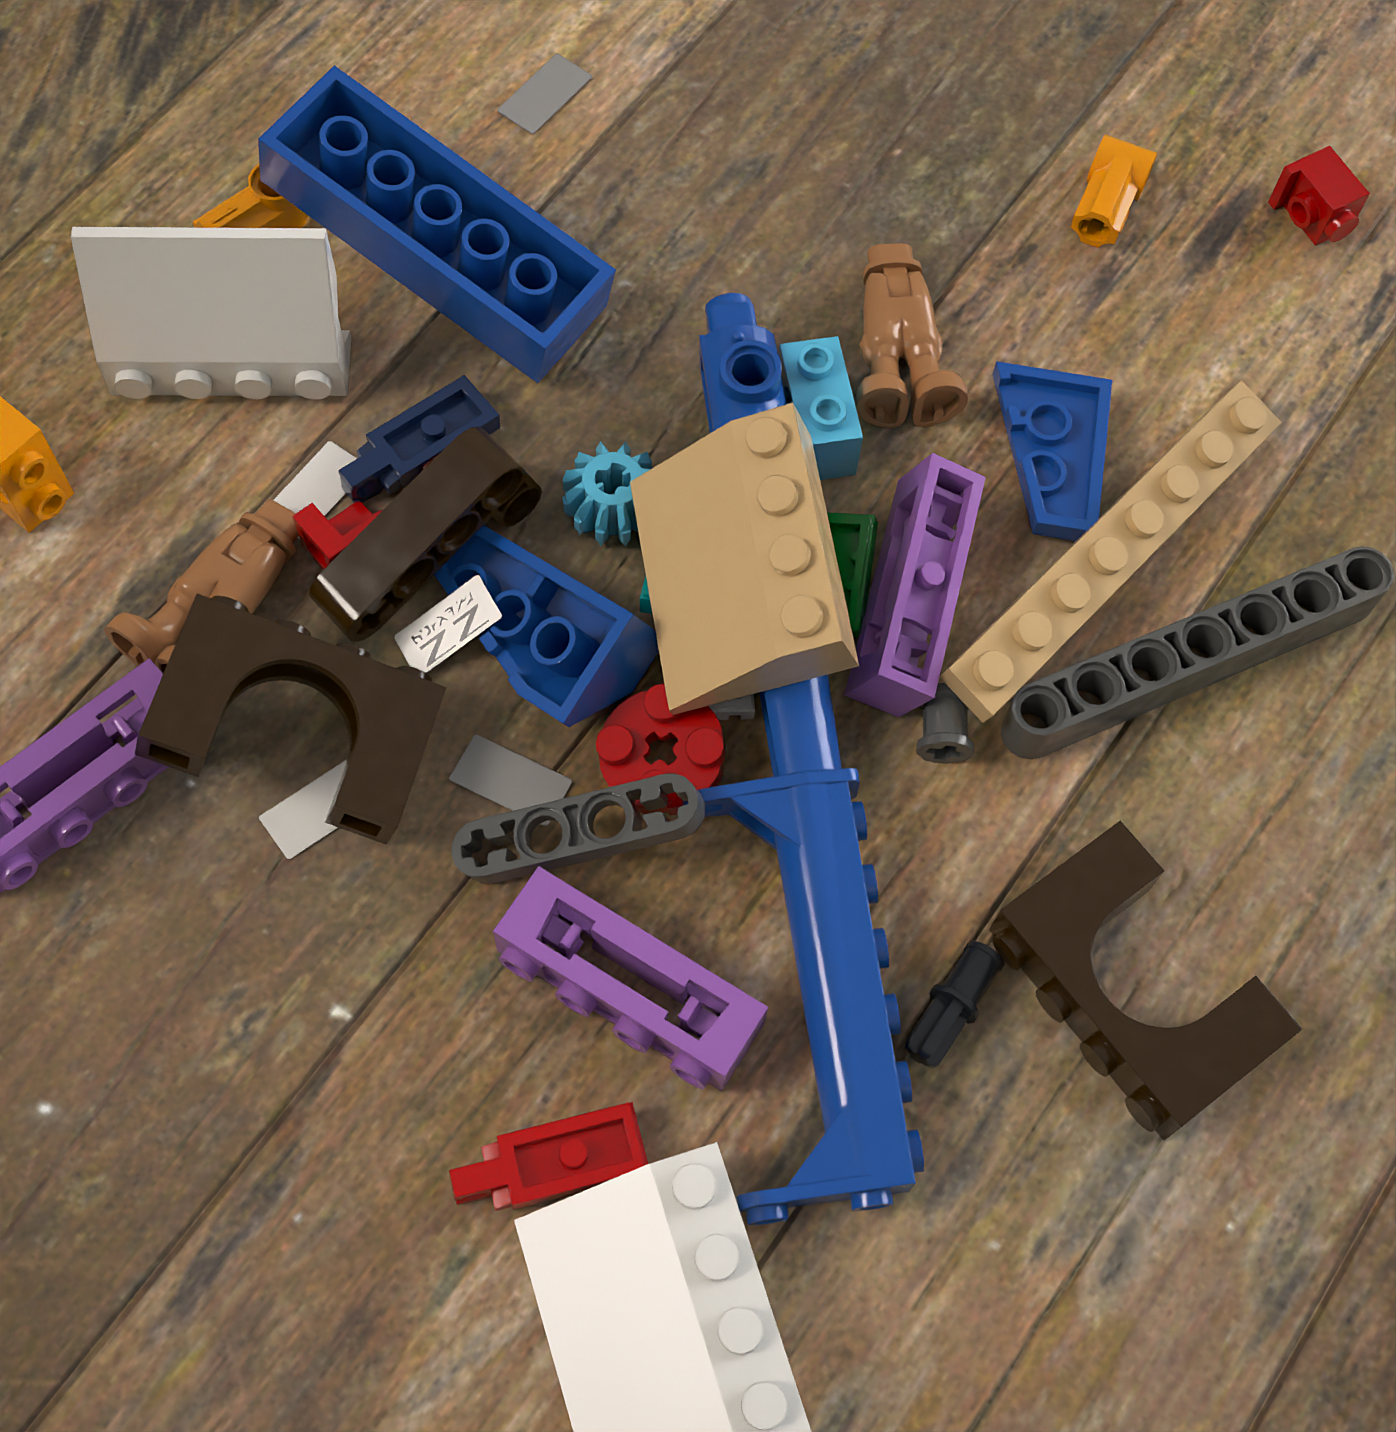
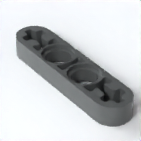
M675 773L657 775L474 820L465 824L456 833L452 842L451 855L455 866L463 874L482 884H494L532 875L538 866L549 871L683 839L693 834L701 826L705 816V802L701 793L686 777ZM673 792L683 801H688L687 805L678 808V819L670 821L662 812L642 815L647 824V828L642 830V818L634 803L636 800L640 799V803L648 811L665 807L668 804L667 795ZM617 805L622 807L626 814L623 829L611 838L602 839L597 837L593 830V821L596 814L607 806ZM554 820L559 822L562 827L560 844L548 853L539 854L534 852L531 845V836L534 829L545 821ZM512 830H514V838L510 833ZM486 838L496 846L515 843L521 857L517 859V855L508 848L495 850L488 854V864L484 866L472 858V853L481 850V840Z

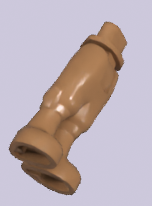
M908 244L874 245L867 251L869 264L865 267L862 275L865 285L863 303L864 335L859 344L864 361L868 368H870V376L865 377L857 387L855 395L857 413L867 423L882 428L899 427L905 421L909 408V399L905 383L900 379L898 365L899 360L902 359L910 368L911 410L915 426H934L950 420L966 407L968 403L967 388L958 373L939 370L938 363L942 353L943 340L937 331L933 304L923 277L921 263L913 259L912 247Z
M268 499L255 514L245 512L241 516L239 523L231 525L215 538L184 574L176 579L168 593L167 603L151 618L145 620L136 614L128 612L116 615L104 628L110 642L137 667L150 658L159 670L164 673L197 593L208 598L213 596L232 598L245 605L249 613L253 614L275 583L284 564L296 553L293 542L297 539L298 533L292 518L296 513L272 499Z

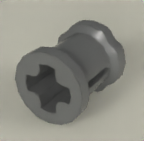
M938 683L935 698L919 706L923 710V737L917 741L916 754L921 756L923 760L933 763L949 764L966 761L974 754V743L968 738L969 708L945 683Z

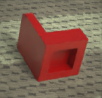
M355 502L328 520L311 503L294 514L292 518L302 547L324 570L383 510L372 514L362 502Z

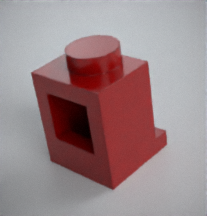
M1327 146L1284 166L1268 203L1274 210L1283 206L1288 211L1293 223L1301 228L1316 246L1327 240L1337 242L1349 235L1358 225V215L1370 193L1333 148Z

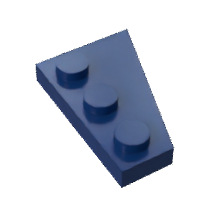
M996 361L992 376L1032 533L1076 541L1099 519L1112 380Z

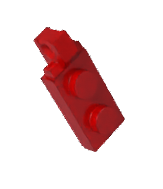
M628 1102L496 1136L497 1142L481 1147L484 1161L449 1170V1177L457 1205L492 1197L495 1211L510 1207L515 1210L583 1192L648 1165V1160L633 1102Z

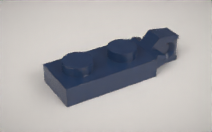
M463 375L366 434L367 442L357 450L358 458L338 470L341 487L353 503L364 502L380 494L383 489L388 494L398 491L400 487L403 489L463 431L478 426L490 435L500 429V415L470 380Z

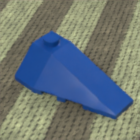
M485 525L434 574L448 595L474 576H480L502 614L500 620L480 633V641L487 651L495 656L509 676L508 681L518 695L568 727L632 693L659 652L655 630L633 613Z

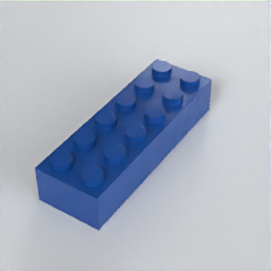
M335 65L258 138L260 181L536 383H539L607 307L616 272L615 268Z

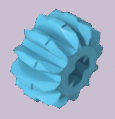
M600 441L596 447L595 457L578 452L577 458L574 460L575 469L566 470L563 476V490L565 491V496L562 497L563 510L567 517H574V528L578 531L579 536L595 530V540L598 541L600 546L607 541L609 535H618V539L627 546L631 540V530L638 532L630 481L652 469V460L649 458L648 452L631 457V448L626 441L617 452H609L608 448Z

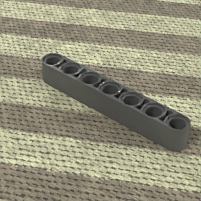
M1363 546L1352 548L1031 682L1017 691L1001 726L1003 743L1011 753L1020 758L1032 760L1044 757L1360 622L1371 613L1390 589L1394 581L1393 566L1383 553L1374 548ZM1350 581L1358 584L1362 589L1355 587ZM1296 602L1306 605L1312 612L1302 609ZM1242 624L1256 628L1260 635L1249 632ZM1188 646H1194L1203 650L1208 658L1195 655ZM1133 669H1144L1154 677L1155 681H1146L1140 678ZM1086 691L1096 695L1101 704H1089L1079 696L1078 692ZM1032 714L1040 717L1046 723L1047 728L1039 729L1028 725L1023 720L1022 715Z

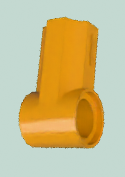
M1107 134L1103 136L1087 176L1086 183L1088 185L1070 226L1078 234L1081 242L1097 248L1104 244L1116 243L1119 233L1122 232L1133 201H1139L1157 157V152Z
M258 164L250 172L248 187L193 221L194 228H302L307 221L308 215L260 181V166Z

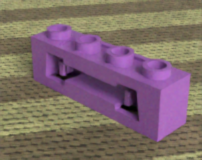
M932 453L898 480L863 618L861 633L856 646L859 666L850 670L845 696L898 718L935 698L986 477ZM957 523V530L955 531L951 527ZM928 633L932 635L929 646L926 641ZM927 652L923 669L918 668L919 656Z
M150 658L0 767V793L8 787L12 789L0 798V893L4 890L14 889L23 885L36 873L40 863L60 848L71 847L83 840L92 830L93 823L113 808L128 805L136 800L145 791L147 783L168 768V766L135 755L139 731L163 676V673ZM136 694V699L101 724L100 719ZM120 735L123 736L122 740L126 744L123 748L119 743L114 744L113 742ZM24 806L32 813L26 820L18 812Z
M540 866L537 867L493 930L497 951L502 953L499 961L508 970L530 982L537 975L558 989L555 996L565 1006L585 1017H589L592 1011L615 1024L612 1032L621 1041L642 1053H646L649 1047H652L672 1060L669 1067L677 1076L699 1089H704L709 1083L723 1091L765 1023L768 1006ZM581 931L594 939L592 949L682 1005L688 997V1001L678 1015V1018L681 1020L679 1025L675 1026L668 1021V1011L576 955L584 943L580 939ZM546 944H549L552 947L559 950L560 954L555 950L551 949L550 947H548ZM688 1032H691L700 1039L698 1040L694 1038L693 1036L689 1035Z

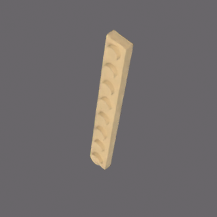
M1242 380L1238 382L939 677L982 723L991 718L1282 422Z

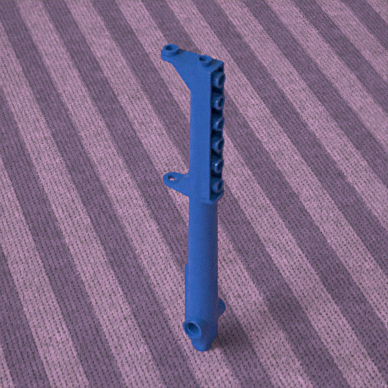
M726 293L711 299L705 306L707 334L699 335V367L709 433L732 420L786 405L781 374L782 366L774 334L769 330L757 326L754 304L751 302V299L740 293ZM828 675L759 692L773 777L698 790L705 802L704 817L730 815L777 851L825 1131L822 1139L786 1187L754 1191L736 1197L739 1211L746 1212L747 1225L750 1226L789 1220L788 1208L850 1200L852 1211H867L894 1205L892 1194L909 1192L916 1184L914 1173L924 1172V1156L920 1135L917 1129L907 1130L902 1104L912 1102L910 1073L905 1060L895 1062L891 1035L900 1034L901 1032L898 1003L894 993L884 994L880 969L889 968L886 934L884 928L873 929L869 904L878 903L876 874L873 864L862 865L858 841L867 840L865 810L862 801L851 802L858 794L860 785L859 774L855 768L842 769ZM682 800L683 805H687V804H688V801H683V800Z

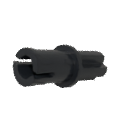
M970 941L945 982L933 986L929 993L932 1000L905 1041L904 1048L914 1061L930 1068L939 1066L964 1025L975 1022L979 1016L976 1006L996 975L1005 966L1004 960L994 949L981 942Z

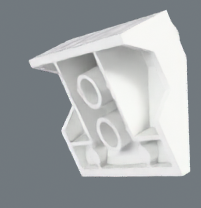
M72 227L71 241L95 358L111 395H122L132 399H142L149 395H182L191 399H202L208 396H243L249 399H263L268 396H302L308 399H323L328 396L348 395L351 333L350 330H341L338 318L337 274L326 228Z
M717 1142L650 1163L514 1220L573 1432H811Z

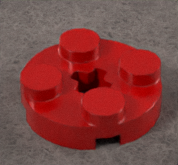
M665 684L655 685L648 691L639 692L619 704L609 715L603 729L597 736L596 751L599 754L600 770L609 787L657 775L674 773L686 777L697 790L719 786L725 769L723 764L726 757L724 732L717 716L709 706L672 715L668 708ZM670 738L677 742L672 748L676 759L671 764L667 765L661 759L655 761L652 765L646 761V758L651 754L649 746L658 739L666 741ZM675 792L667 795L668 804L665 807L648 811L640 803V799L634 802L639 813L648 814V812H668L670 816L678 815V808L683 806L682 799Z

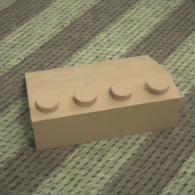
M793 403L732 420L630 481L668 708L672 715L859 666L812 438Z

